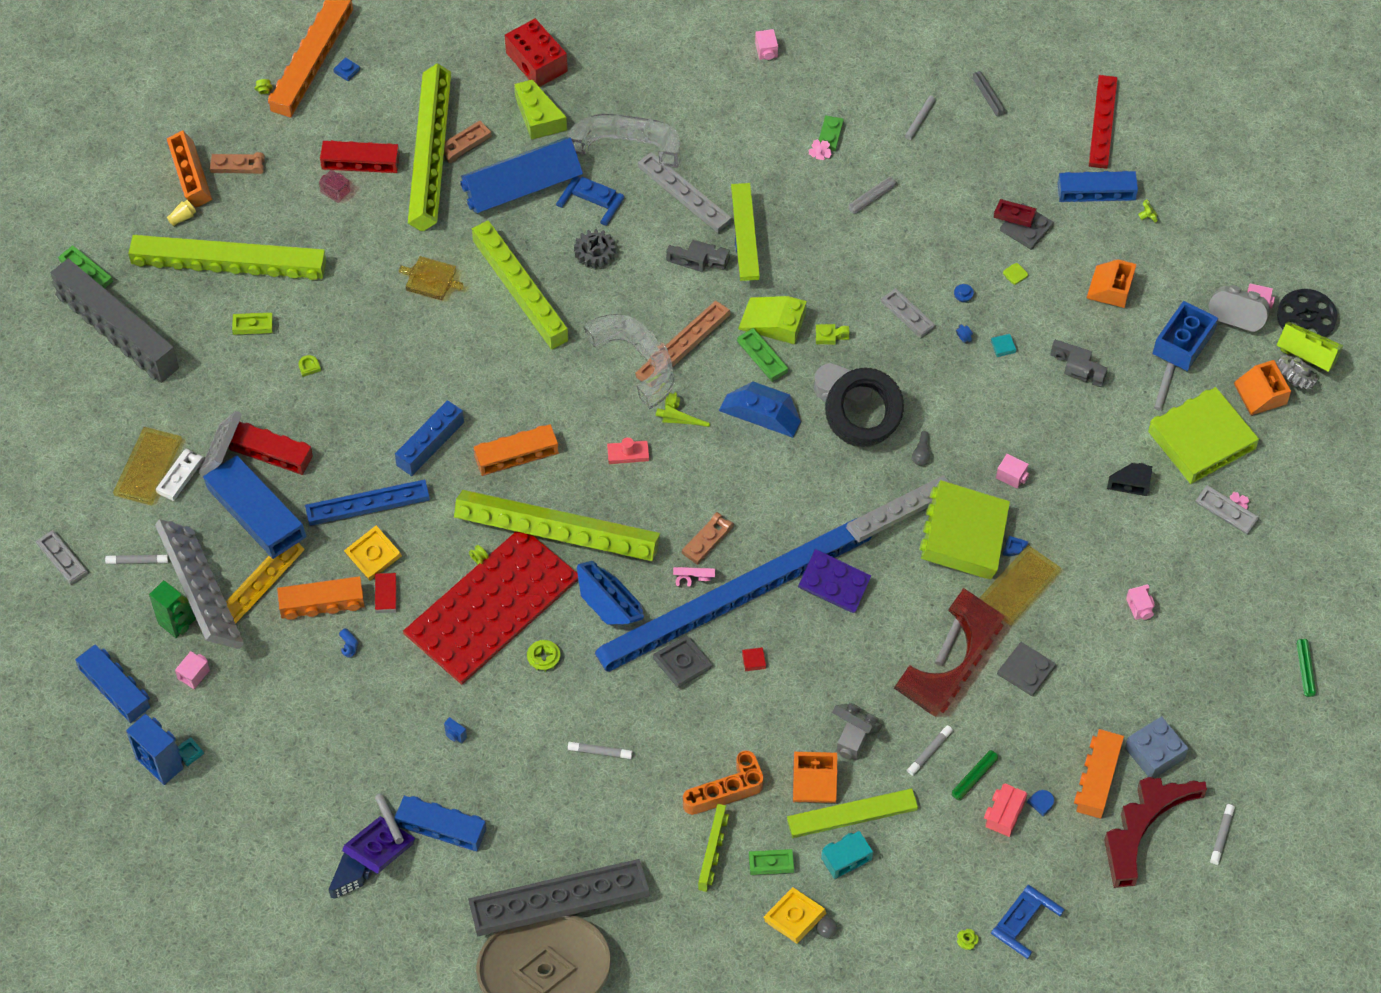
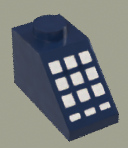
M343 853L329 887L330 897L335 899L362 887L365 880L370 879L372 870L346 853Z

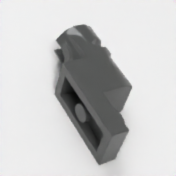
M692 240L688 250L669 245L666 250V261L700 272L704 271L706 264L710 267L725 269L730 259V250L723 247L715 250L716 245Z
M1055 339L1050 356L1060 361H1067L1064 374L1083 380V382H1087L1091 378L1092 385L1102 387L1108 367L1094 361L1091 362L1092 351Z

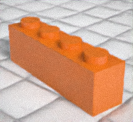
M183 130L167 138L185 198L195 208L211 201L212 197L194 141Z
M551 424L538 426L529 431H521L508 437H500L491 442H483L473 447L474 457L481 476L559 454L558 442Z
M360 576L277 588L279 610L282 619L293 620L298 616L305 615L314 617L320 613L335 614L341 610L356 611L365 607Z
M1099 729L1097 737L1092 736L1089 748H1092L1093 752L1092 755L1087 754L1084 766L1088 767L1087 773L1082 772L1079 785H1082L1083 788L1082 792L1077 791L1074 801V804H1078L1076 812L1102 818L1123 742V735Z

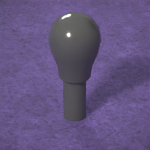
M926 431L921 432L920 441L912 454L913 462L919 466L927 464L930 459L927 444L929 433Z
M825 915L817 923V929L822 937L831 938L837 933V924L833 919Z

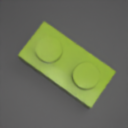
M233 314V335L273 333V314Z

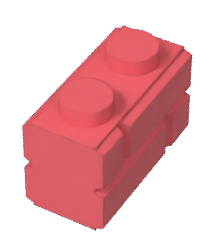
M1006 783L1003 784L1001 790L996 789L992 799L995 802L993 808L988 807L984 819L987 820L986 827L1010 837L1026 802L1027 792L1018 788L1015 789Z

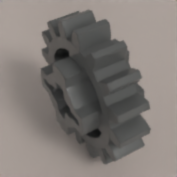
M597 229L594 230V233L587 230V235L581 233L580 238H576V244H574L575 258H579V263L585 262V267L592 264V267L595 268L599 264L602 268L604 262L610 264V259H614V253H616L615 240L611 239V234L605 236L604 230L601 233H598Z

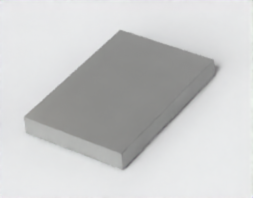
M234 411L219 424L199 474L204 476L222 463L242 416L240 412Z

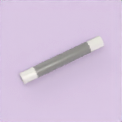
M168 555L106 556L105 558L106 564L168 563L169 560Z
M947 725L907 769L908 773L913 776L953 732L950 726Z
M575 742L568 743V750L627 759L632 757L631 750Z
M1231 804L1226 805L1210 863L1216 865L1219 864L1235 809Z

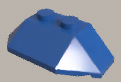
M754 381L727 394L719 409L720 412L792 438L801 423L790 394Z
M594 561L578 564L577 573L581 597L600 616L602 621L606 624H630L643 620L642 605L614 575L604 568L597 566V563Z

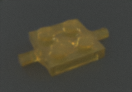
M419 256L417 263L412 268L402 265L399 267V273L409 275V280L406 284V291L443 301L446 292L450 288L459 290L463 288V282L453 280L457 271L454 265Z

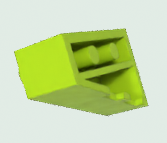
M533 80L514 84L515 98L531 140L567 131V117Z
M1288 322L1285 324L1276 346L1280 347V350L1284 353H1292L1303 361L1310 362L1329 372L1334 368L1344 345Z

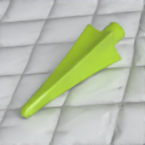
M666 405L665 410L657 408L655 415L662 417V422L710 426L709 422L687 415Z

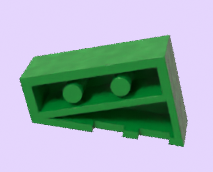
M164 580L149 593L158 624L175 638L180 634L186 633L189 625L196 620L187 596Z

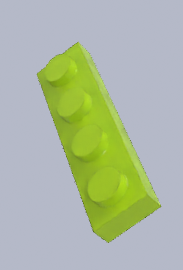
M717 804L698 881V890L707 892L708 885L712 886L715 873L712 872L713 865H718L720 853H717V848L723 845L725 834L721 832L723 826L727 827L729 814H726V805Z

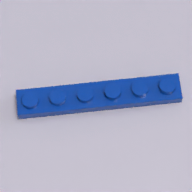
M424 479L305 505L309 526L425 502L429 501L430 498Z

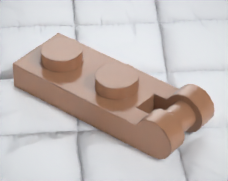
M478 121L445 141L444 155L449 163L456 161L459 156L492 137L491 131L481 121Z
M261 152L254 154H212L210 172L262 174L264 169L262 163H264L265 155Z
M716 512L711 520L682 549V554L698 565L733 528L734 523L730 520L726 521L723 519V515ZM717 524L722 527L720 530L715 528Z

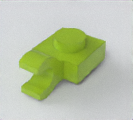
M816 324V344L836 345V340H849V326H841L835 329V324Z

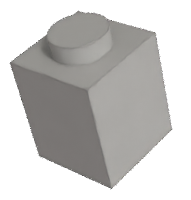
M847 722L837 743V753L845 759L853 758L857 760L867 733Z

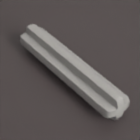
M892 177L886 178L848 205V209L853 214L857 213L895 187V180Z

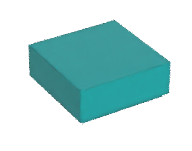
M1010 334L991 338V343L997 357L1016 353V347Z
M192 737L178 746L180 749L178 753L186 766H189L204 755V751Z

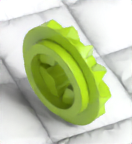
M539 640L528 648L527 660L530 666H533L536 670L540 669L546 672L547 669H554L555 665L559 663L560 650L552 641ZM543 649L546 655H550L546 657L545 661L539 657Z

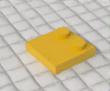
M377 525L344 550L346 555L369 581L375 578V574L383 572L402 557L399 550Z
M792 887L763 918L767 924L798 944L826 915V910Z

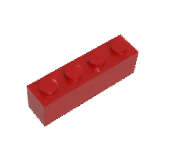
M323 141L320 154L321 169L397 173L400 157L398 144Z
M240 421L229 444L231 451L300 475L304 474L313 457L311 446L305 442H297L288 436H280L268 429H260L250 423Z

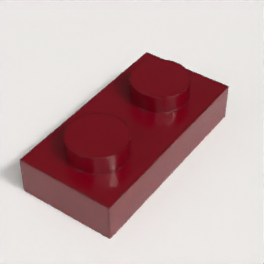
M1000 199L994 211V218L1031 228L1037 214V208Z

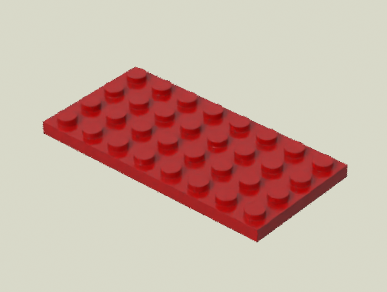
M514 532L488 555V559H484L482 564L479 563L403 630V634L461 685L578 581V573L531 534Z

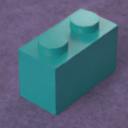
M858 831L854 834L848 833L837 843L827 844L822 850L821 859L835 880L871 861L873 851L861 832Z

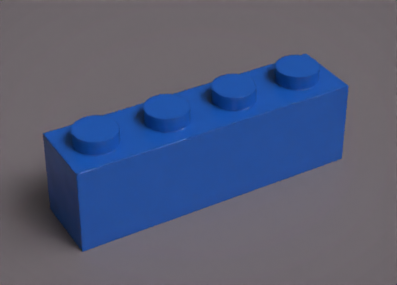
M1136 171L1059 173L1057 183L1059 202L1136 201L1138 192Z
M447 400L395 453L396 466L410 476H413L464 423L463 410Z
M95 644L75 659L78 669L131 723L150 709L148 702L150 697L143 689L139 690L136 687L137 684L131 676L126 677L123 674L124 670L117 662L113 663L110 660L111 657L104 648L100 650Z
M404 795L395 815V822L399 828L475 852L478 851L486 832V822L481 817L476 815L468 816L457 809L449 810L443 808L438 803L432 802L430 804L416 796L408 797Z

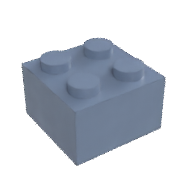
M1162 716L1129 736L1125 746L1127 752L1145 774L1153 778L1183 761L1188 751V747Z

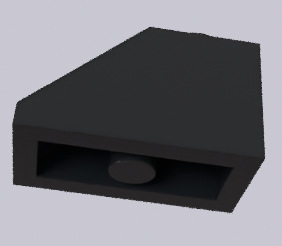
M1131 463L1109 476L1107 489L1147 496L1153 466L1144 463Z

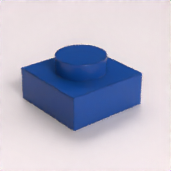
M345 57L333 70L335 74L349 81L360 71V66Z
M449 717L444 723L445 734L450 740H457L462 744L467 738L466 728Z

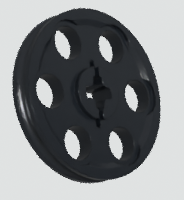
M1297 289L1286 294L1280 301L1277 310V320L1282 330L1286 323L1293 322L1302 328L1314 329L1317 334L1327 337L1335 327L1337 310L1334 303L1323 293L1312 289ZM1303 296L1307 298L1308 301L1300 302L1297 299V297ZM1322 302L1326 305V308H1318L1316 303ZM1289 306L1293 311L1286 312L1283 310V307ZM1321 319H1328L1331 321V324L1325 325L1321 322Z

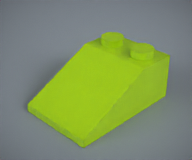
M790 296L750 297L738 330L747 332L754 328L761 336L795 345L806 315L807 301Z

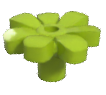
M1146 199L1143 202L1144 211L1138 213L1141 220L1149 217L1155 223L1158 221V215L1153 210L1150 201Z

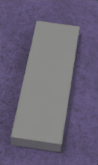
M896 288L881 298V302L920 339L935 328V324Z
M1206 485L1195 501L1198 505L1247 535L1259 519L1258 516Z
M53 530L36 541L39 548L70 585L88 574L87 570Z

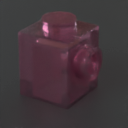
M330 170L320 178V192L337 203L350 192L349 180L341 173Z

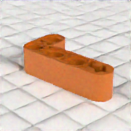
M745 750L737 755V774L686 790L683 794L684 811L694 815L716 808L717 804L726 805L760 793L763 788V774L754 753ZM743 762H749L750 765L745 766V765H742L741 763H743ZM756 780L758 783L751 784L749 781ZM730 787H736V788H738V789L735 790V791H732V790H729L728 788H730ZM711 793H715L718 796L710 797L708 795Z

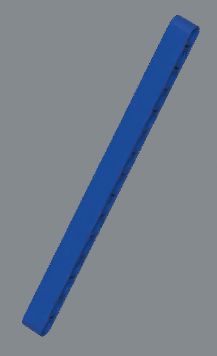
M847 522L600 646L595 651V655L605 671L610 672L804 574L815 549L836 558L846 553V551L848 552L868 542L872 536L858 543L846 527L849 523Z

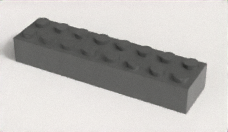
M69 258L50 272L53 279L51 282L56 289L55 295L62 302L65 300L73 312L76 313L78 311L87 324L92 323L100 335L105 334L108 341L113 346H119L121 352L126 357H132L134 363L139 368L143 367L146 369L147 374L153 380L157 379L162 383L179 369L174 347Z

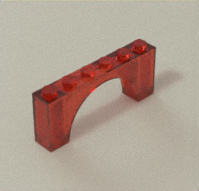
M965 588L961 590L947 610L959 621L966 636L967 648L963 662L955 669L944 673L923 672L909 665L894 686L895 690L935 717L939 712L944 713L950 705V702L947 700L950 696L955 697L961 689L958 685L960 681L963 680L965 682L972 673L969 670L971 665L976 666L983 657L980 654L982 649L987 651L993 642L990 639L993 633L998 635L1004 626L1001 623L1005 617Z

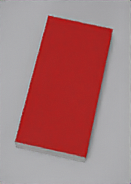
M396 573L375 574V613L396 612Z

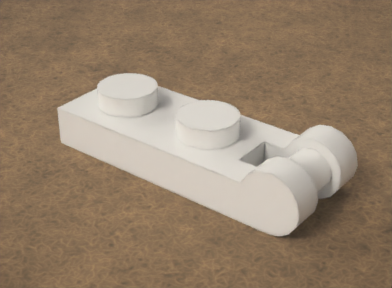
M185 449L157 486V494L175 501L196 470L201 467L205 457L199 454L195 455L191 450Z

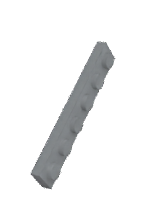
M652 152L638 162L639 169L717 233L731 223L732 218Z
M943 475L849 522L846 528L859 543L928 508L929 504H932V498H930L932 487H936L940 480L949 481Z

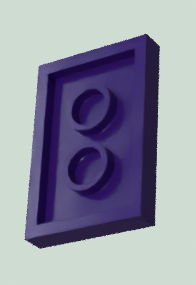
M815 549L798 588L855 613L871 575Z
M379 816L344 844L342 851L378 874L414 844L415 838L399 828L404 841L401 844H396L385 819Z

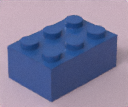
M1183 301L1157 337L1152 354L1188 371L1214 334L1218 317Z
M144 714L126 730L135 758L163 785L184 769L181 762L183 759L178 753L180 749L175 744L176 738L170 731L165 732L156 718L153 717L151 719L147 714Z

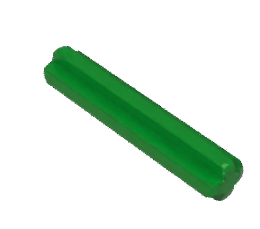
M1298 639L1296 645L1304 695L1306 697H1314L1316 687L1309 642L1307 639Z
M989 750L952 790L951 795L956 800H961L998 760V754L993 750Z

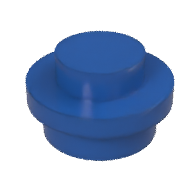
M960 284L954 290L955 298L961 302L971 300L974 294L972 287L967 284Z
M960 324L956 330L959 338L963 343L972 341L971 336L973 333L967 325L964 327Z

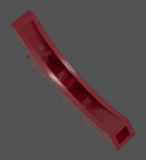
M1147 777L1139 781L1137 791L1140 804L1129 803L1123 806L1121 818L1124 830L1119 828L1112 829L1106 832L1104 839L1114 888L1136 885L1138 879L1136 863L1138 846L1148 827L1160 815L1172 807L1187 801L1204 798L1207 791L1205 781L1198 782L1193 780L1185 784L1168 783L1165 786L1162 785L1161 778Z

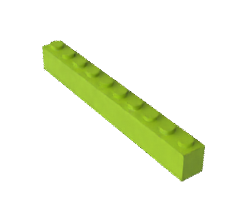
M438 63L422 74L407 223L419 231H425L436 224L438 220L451 71Z
M132 235L128 252L131 264L139 267L148 265L156 268L173 267L178 270L187 268L195 271H226L233 274L249 273L251 275L265 274L272 277H304L310 280L323 279L326 266L325 249Z
M467 490L461 491L455 503L454 518L649 561H653L658 551L660 533Z

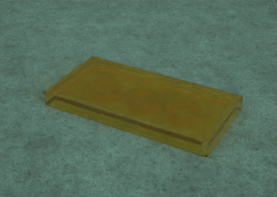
M143 427L113 491L114 496L152 506L157 496L156 488L167 474L182 442V437Z
M1027 545L981 595L977 603L1011 626L1058 575L1061 567Z

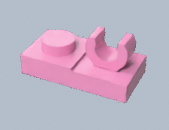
M674 567L673 575H679L676 579L677 586H680V579L686 578L688 581L687 586L690 587L692 581L689 575L697 576L698 581H711V577H715V568Z

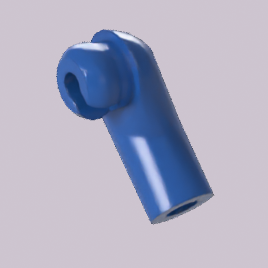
M344 628L339 633V636L345 641L341 652L346 657H352L356 653L358 640L347 628Z

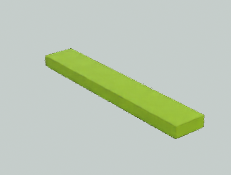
M750 183L731 184L740 281L759 280Z
M911 788L787 816V822L792 838L917 811L918 806Z

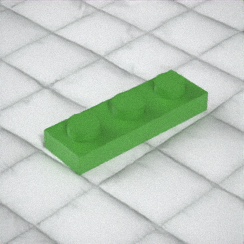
M73 245L58 257L61 263L69 258L104 289L113 282L109 274Z
M754 328L737 337L739 345L771 382L788 373V367Z

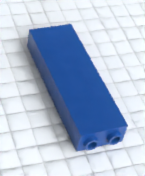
M565 137L461 175L462 181H460L463 191L467 192L469 209L479 213L582 175L583 172L572 139Z
M237 455L203 476L207 489L272 559L307 537L303 524Z

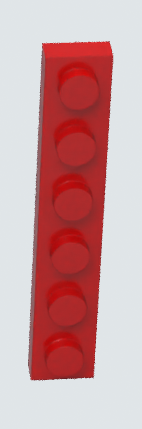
M1098 76L1088 167L1108 168L1117 77Z

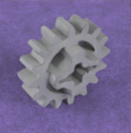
M1287 354L1285 356L1282 355L1276 363L1279 370L1282 371L1283 377L1296 387L1300 386L1301 388L1311 389L1318 380L1315 377L1316 374L1311 372V366L1307 365L1299 357L1294 358L1293 356L1289 357Z

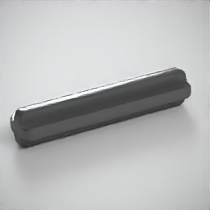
M981 71L973 73L972 78L994 114L996 116L1003 115L1005 108Z

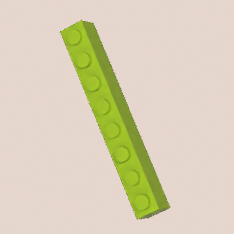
M487 220L473 227V242L552 350L568 342V328L490 221Z

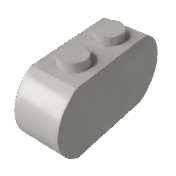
M1235 285L1220 287L1214 292L1209 302V312L1218 317V321L1252 332L1261 329L1265 325L1270 313L1269 303L1264 297H1261L1259 293L1254 291H1242L1240 287Z
M832 363L821 366L815 373L814 392L816 396L826 402L827 395L834 383L851 370ZM857 387L848 391L844 398V410L861 411L868 407L872 400L873 389Z

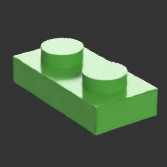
M825 115L819 141L820 143L828 141L830 146L827 149H831V151L836 152L844 122L843 118Z
M793 850L749 851L750 875L794 873Z

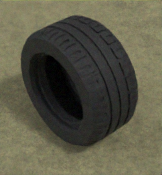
M867 367L857 368L842 375L831 387L825 402L826 420H828L827 423L830 425L829 427L839 439L847 442V444L857 445L858 447L874 446L886 440L899 426L904 412L903 394H901L902 392L897 383L893 381L894 379L881 370ZM857 387H868L878 392L885 405V415L878 426L863 428L851 423L843 407L844 398L848 391Z

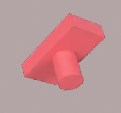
M627 437L622 440V443L607 444L609 464L649 461L647 441L634 442L633 439Z

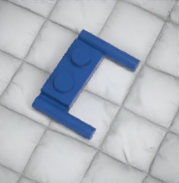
M579 176L572 178L556 205L563 208L570 195L573 194L608 208L600 221L601 224L607 226L625 197L621 193L617 194L614 189L587 178L581 177L580 179Z
M1028 884L997 926L994 927L991 934L1029 959L1032 951L1016 941V938L1039 910L1041 904L1060 917L1065 909Z

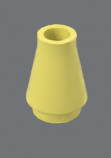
M188 200L181 201L166 218L174 227L176 224L194 217L193 214L196 213V210Z

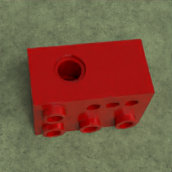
M536 18L504 35L506 54L529 80H533L539 87L568 72L567 53Z

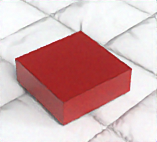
M763 647L742 650L745 672L766 669Z

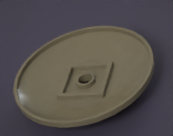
M568 915L493 933L479 953L476 974L482 993H599L608 979L611 957L608 944L597 928L580 917ZM542 970H544V971L549 970V971H550V972L547 973V974H540V973H539V972L542 971Z

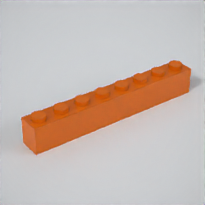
M352 0L324 1L323 8L317 13L313 25H310L305 39H302L298 51L293 54L290 65L286 66L283 77L277 81L276 89L269 95L268 104L270 105L271 112L290 118L293 116L353 11Z

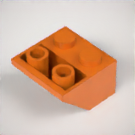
M1117 259L1097 265L1087 299L1125 308L1137 264Z
M1274 360L1255 365L1234 382L1250 415L1286 405L1291 393Z
M794 751L793 802L836 803L837 753Z

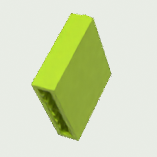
M1216 387L1203 391L1194 399L1186 400L1177 408H1171L1162 416L1154 417L1150 421L1148 430L1190 484L1255 450L1259 438Z
M940 480L936 487H932L930 493L932 504H929L926 512L929 519L925 522L923 533L926 534L919 548L922 551L921 559L982 578L992 579L998 570L1010 501Z

